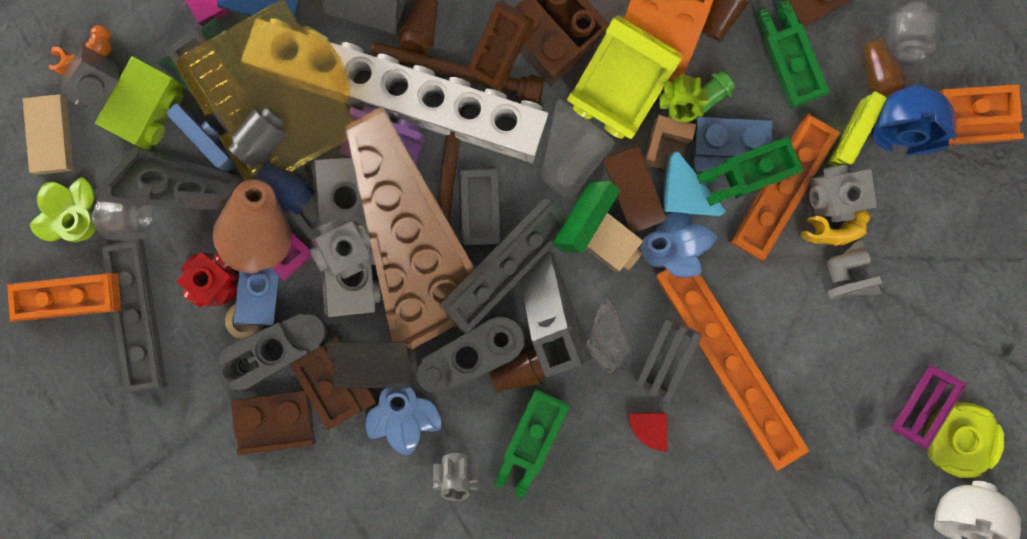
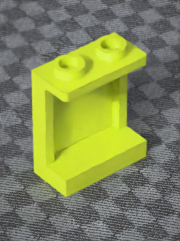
M617 15L611 21L606 30L605 37L576 87L567 98V101L573 104V111L586 119L595 117L605 123L604 129L613 136L620 139L626 136L632 139L664 88V82L669 80L684 54Z

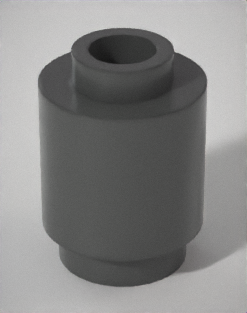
M267 106L263 111L255 107L232 135L231 139L233 142L228 148L242 162L255 167L259 161L265 162L285 137L287 131L283 125L286 121Z

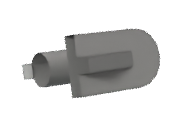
M862 240L856 241L845 253L831 257L828 260L827 267L833 284H843L851 281L847 270L870 264V255L867 249H865ZM880 276L834 288L828 291L827 294L830 300L851 295H880L882 293L879 285L882 282Z

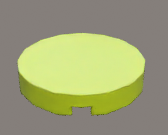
M957 402L931 447L926 452L929 459L940 470L958 478H976L983 475L981 473L985 472L988 468L992 469L999 463L1004 451V432L1001 425L997 424L996 419L993 417L994 415L988 409L970 402ZM940 407L929 418L924 430V437L926 436L927 432L929 431L930 427L932 426L942 407Z

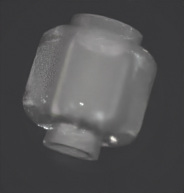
M921 2L909 3L892 13L888 22L886 40L888 50L904 62H918L925 59L939 45L941 30L940 14L934 8Z
M97 202L93 210L92 219L97 231L103 238L110 241H135L144 238L154 224L155 213L150 205Z

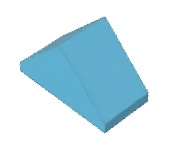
M670 152L666 156L661 198L663 210L721 216L726 212L720 203L709 206L706 198L710 197L712 193L704 183L699 184L696 173L679 152Z

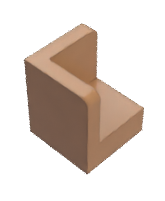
M659 115L653 122L644 155L646 165L665 171L666 156L670 152L677 151L683 157L686 145L693 139L696 125L678 122L673 118Z

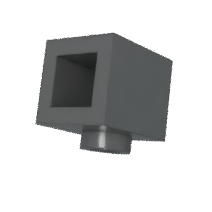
M81 44L62 74V92L74 104L85 108L90 106L100 111L119 82L118 64Z

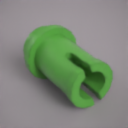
M723 71L718 74L712 73L710 75L711 80L701 87V89H708L709 103L703 105L704 114L724 97L729 99L732 96L731 92L736 88L731 78Z

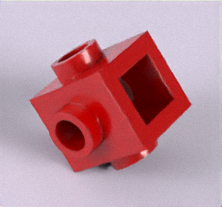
M200 252L199 255L194 254L187 259L181 267L183 274L176 281L185 289L183 292L184 297L198 307L203 305L205 307L221 306L228 303L236 294L239 273L224 263L219 257L218 252L216 254ZM208 275V283L205 284L202 281Z

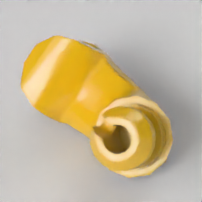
M866 210L855 212V219L847 220L839 229L830 228L828 220L821 216L807 218L808 223L814 225L816 232L814 235L809 231H801V238L806 242L816 244H833L834 246L847 244L867 234L866 225L870 220V214Z

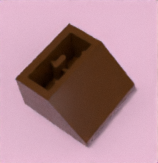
M522 0L514 7L535 20L520 53L540 76L545 78L550 87L586 55L610 25L588 0Z

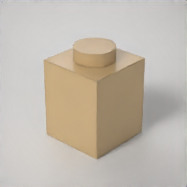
M607 213L586 250L611 270L619 272L623 267L626 270H630L642 254L638 247L643 241Z

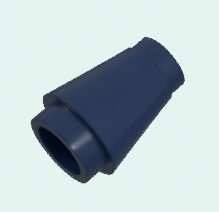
M268 160L253 178L268 184L274 191L282 209L285 212L290 210L295 215L302 211L315 193V190L308 186L309 181L272 164Z

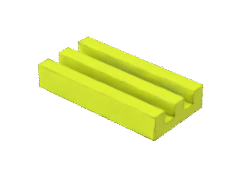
M875 91L872 95L861 99L827 161V165L831 167L840 165L850 166L854 163L876 123L887 97Z

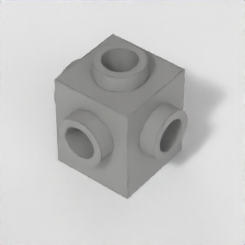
M848 165L833 166L823 169L824 176L809 178L811 185L809 200L816 216H831V222L855 219V212L877 207L871 169L848 170Z
M337 218L317 228L320 235L311 239L314 248L309 251L320 272L326 269L328 275L332 276L340 273L342 279L364 269L361 262L371 258L367 251L371 247V242L361 225L355 227L353 221L342 224L340 218ZM341 240L347 241L350 246V252L346 256H340L336 252V245Z

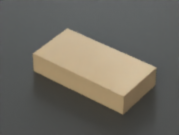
M58 94L22 98L29 173L38 175L74 171L67 97Z

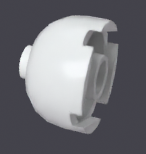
M973 481L972 485H960L949 490L940 499L936 509L934 528L951 539H962L961 536L967 539H1020L1021 518L1017 507L1005 495L997 492L998 488L995 485L984 481Z

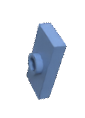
M177 103L167 111V116L218 169L231 173L240 165L219 142L223 136L208 121L202 124L190 110Z
M271 268L258 270V273L250 274L240 271L234 324L263 327L273 326L279 276Z

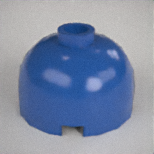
M910 85L887 97L883 109L873 126V140L877 146L893 152L892 144L909 147L907 155L930 154L944 150L949 146V139L955 140L957 122L954 108L949 99L940 92L924 85Z

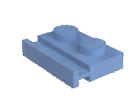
M697 117L694 121L696 128L694 132V166L692 170L697 174H701L719 166L729 158L771 143L772 121Z

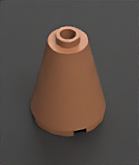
M247 180L240 183L234 189L214 225V246L221 260L234 270L250 274L258 273V270L270 267L272 269L279 265L288 255L292 243L291 226L274 191L268 184L259 180Z

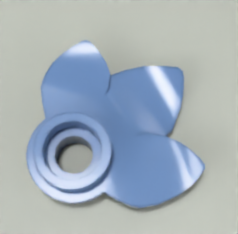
M672 212L665 215L666 221L658 223L656 231L648 234L642 240L641 255L643 259L653 267H665L676 277L688 278L701 275V265L697 257L714 245L717 241V235L703 225L691 224V214ZM657 245H664V246H666V247H665L664 249H662V250H657V249L653 248L654 246H657Z
M392 382L382 389L379 396V404L368 412L365 426L370 439L381 438L386 435L391 447L398 453L406 456L410 455L417 447L420 431L433 432L441 430V417L435 404L429 399L417 397L415 390L409 384ZM401 397L404 399L405 404L401 407H396L391 403V399Z

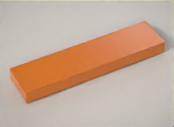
M806 114L790 141L804 171L760 189L729 243L757 260L765 261L810 185L809 178H814L838 138L839 131L810 114Z

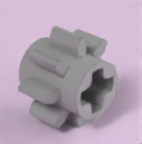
M462 453L446 454L442 458V464L433 465V489H441V497L449 501L467 499L470 496V490H478V464H470V457Z

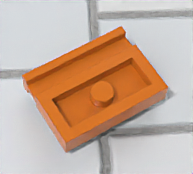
M1019 84L943 89L939 91L949 99L956 114L955 140L949 139V146L1011 142L1024 139V133H1020L1019 124L1022 122Z

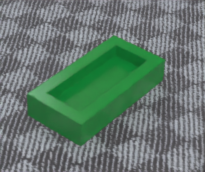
M611 181L589 182L552 241V244L561 252L583 254L621 190Z

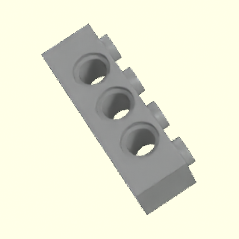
M353 159L314 160L311 163L313 189L315 190L314 202L317 228L340 218L342 224L353 221L355 227L361 225L369 237ZM338 188H345L351 192L353 203L350 208L341 209L335 204L334 193ZM338 242L336 252L340 256H346L350 252V247L345 248ZM372 247L367 249L371 258L361 262L364 269L359 271V279L353 285H345L341 280L340 273L332 276L328 275L326 269L321 271L324 314L326 316L333 317L375 312V303H380V286L378 280L372 279L371 265H375Z

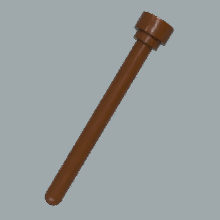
M374 42L369 46V53L374 57H377L378 54H386L397 59L400 62L399 64L411 67L419 65L437 74L457 77L468 82L491 87L469 73L467 65L379 42ZM530 74L529 78L522 76L521 80L508 77L504 87L500 90L517 94L518 99L539 104L545 78Z

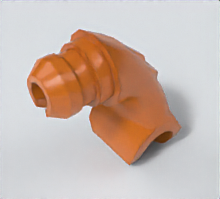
M96 25L91 29V38L88 39V43L85 46L107 58L113 50L110 43L111 32L107 27ZM52 47L50 54L61 58V60L56 65H49V69L62 75L75 54H69L60 47Z

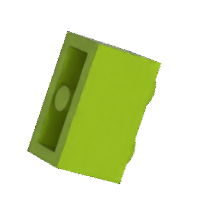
M131 56L119 78L118 84L110 94L95 124L138 147L150 151L152 146L159 143L164 135V125L168 119L167 111L176 103L181 105L184 87L172 77Z

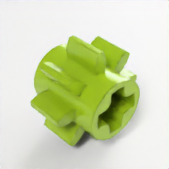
M680 74L671 82L665 81L664 93L660 94V108L668 109L669 118L683 123H688L697 116L702 117L704 115L703 105L709 103L708 89H701V78H693L684 74Z

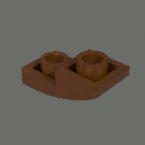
M638 144L602 158L610 181L621 190L617 199L628 229L632 233L666 221L662 205Z

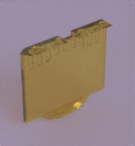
M279 0L181 55L174 62L176 69L186 82L204 115H213L218 112L228 128L229 133L219 136V139L245 181L254 180V176L267 160L290 172L348 140L346 126L354 122L345 106L350 99L351 87L343 62L331 43L322 34L310 27L299 26L285 0ZM267 106L286 121L283 127L287 134L265 162L259 161L255 167H251L238 159L228 147L233 142L231 139L232 135L255 107L263 111Z

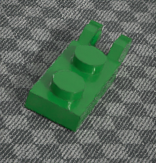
M783 0L777 3L776 9L780 23L785 30L777 32L771 15L765 8L756 11L755 21L761 36L764 38V45L791 110L828 95L829 90L803 24H799L789 0Z
M787 136L729 158L719 166L709 169L696 177L699 184H707L720 176H726L730 188L714 192L710 197L706 198L709 206H713L733 197L738 199L793 177L804 170Z
M535 387L503 455L504 461L493 483L494 486L501 489L506 484L514 463L526 469L515 488V496L521 499L524 498L534 475H538L570 407L569 403Z

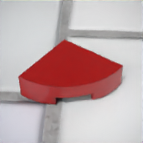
M627 413L632 431L643 444L658 451L668 452L667 413Z

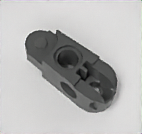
M301 313L226 347L220 353L219 360H217L221 377L232 389L239 391L264 382L289 367L290 364L323 346L322 343L325 341L328 333L326 322L318 315ZM273 339L279 340L283 346V354L279 359L272 357L268 350L269 343ZM242 359H246L250 363V370L248 372H243L240 368Z
M498 316L491 318L472 329L468 334L460 336L421 359L422 363L419 365L416 374L418 384L428 392L438 391V393H442L512 361L520 354L524 345L522 328L509 317ZM503 332L507 334L509 342L506 346L499 347L495 344L494 336L497 333ZM469 346L477 351L478 362L474 366L465 367L458 361L457 355L461 347Z

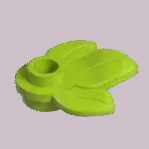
M80 177L69 189L56 182L43 184L37 195V204L42 213L30 223L31 231L40 239L48 242H54L59 239L69 242H80L89 239L96 229V219L90 211L95 200V192L90 182L86 178Z

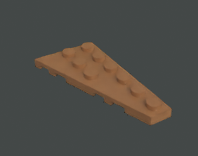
M382 106L347 125L346 131L395 358L456 326L439 305L475 267Z

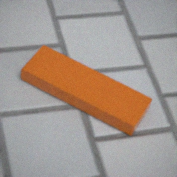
M118 273L7 284L10 322L122 311Z

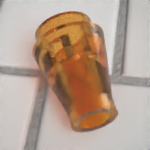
M884 39L874 40L862 47L869 92L876 91L888 97L892 93L906 88L904 80L907 76L887 48Z

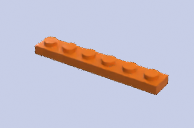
M667 269L656 274V280L684 325L703 333L697 345L772 468L779 471L808 453V447L702 276L681 278L672 275Z

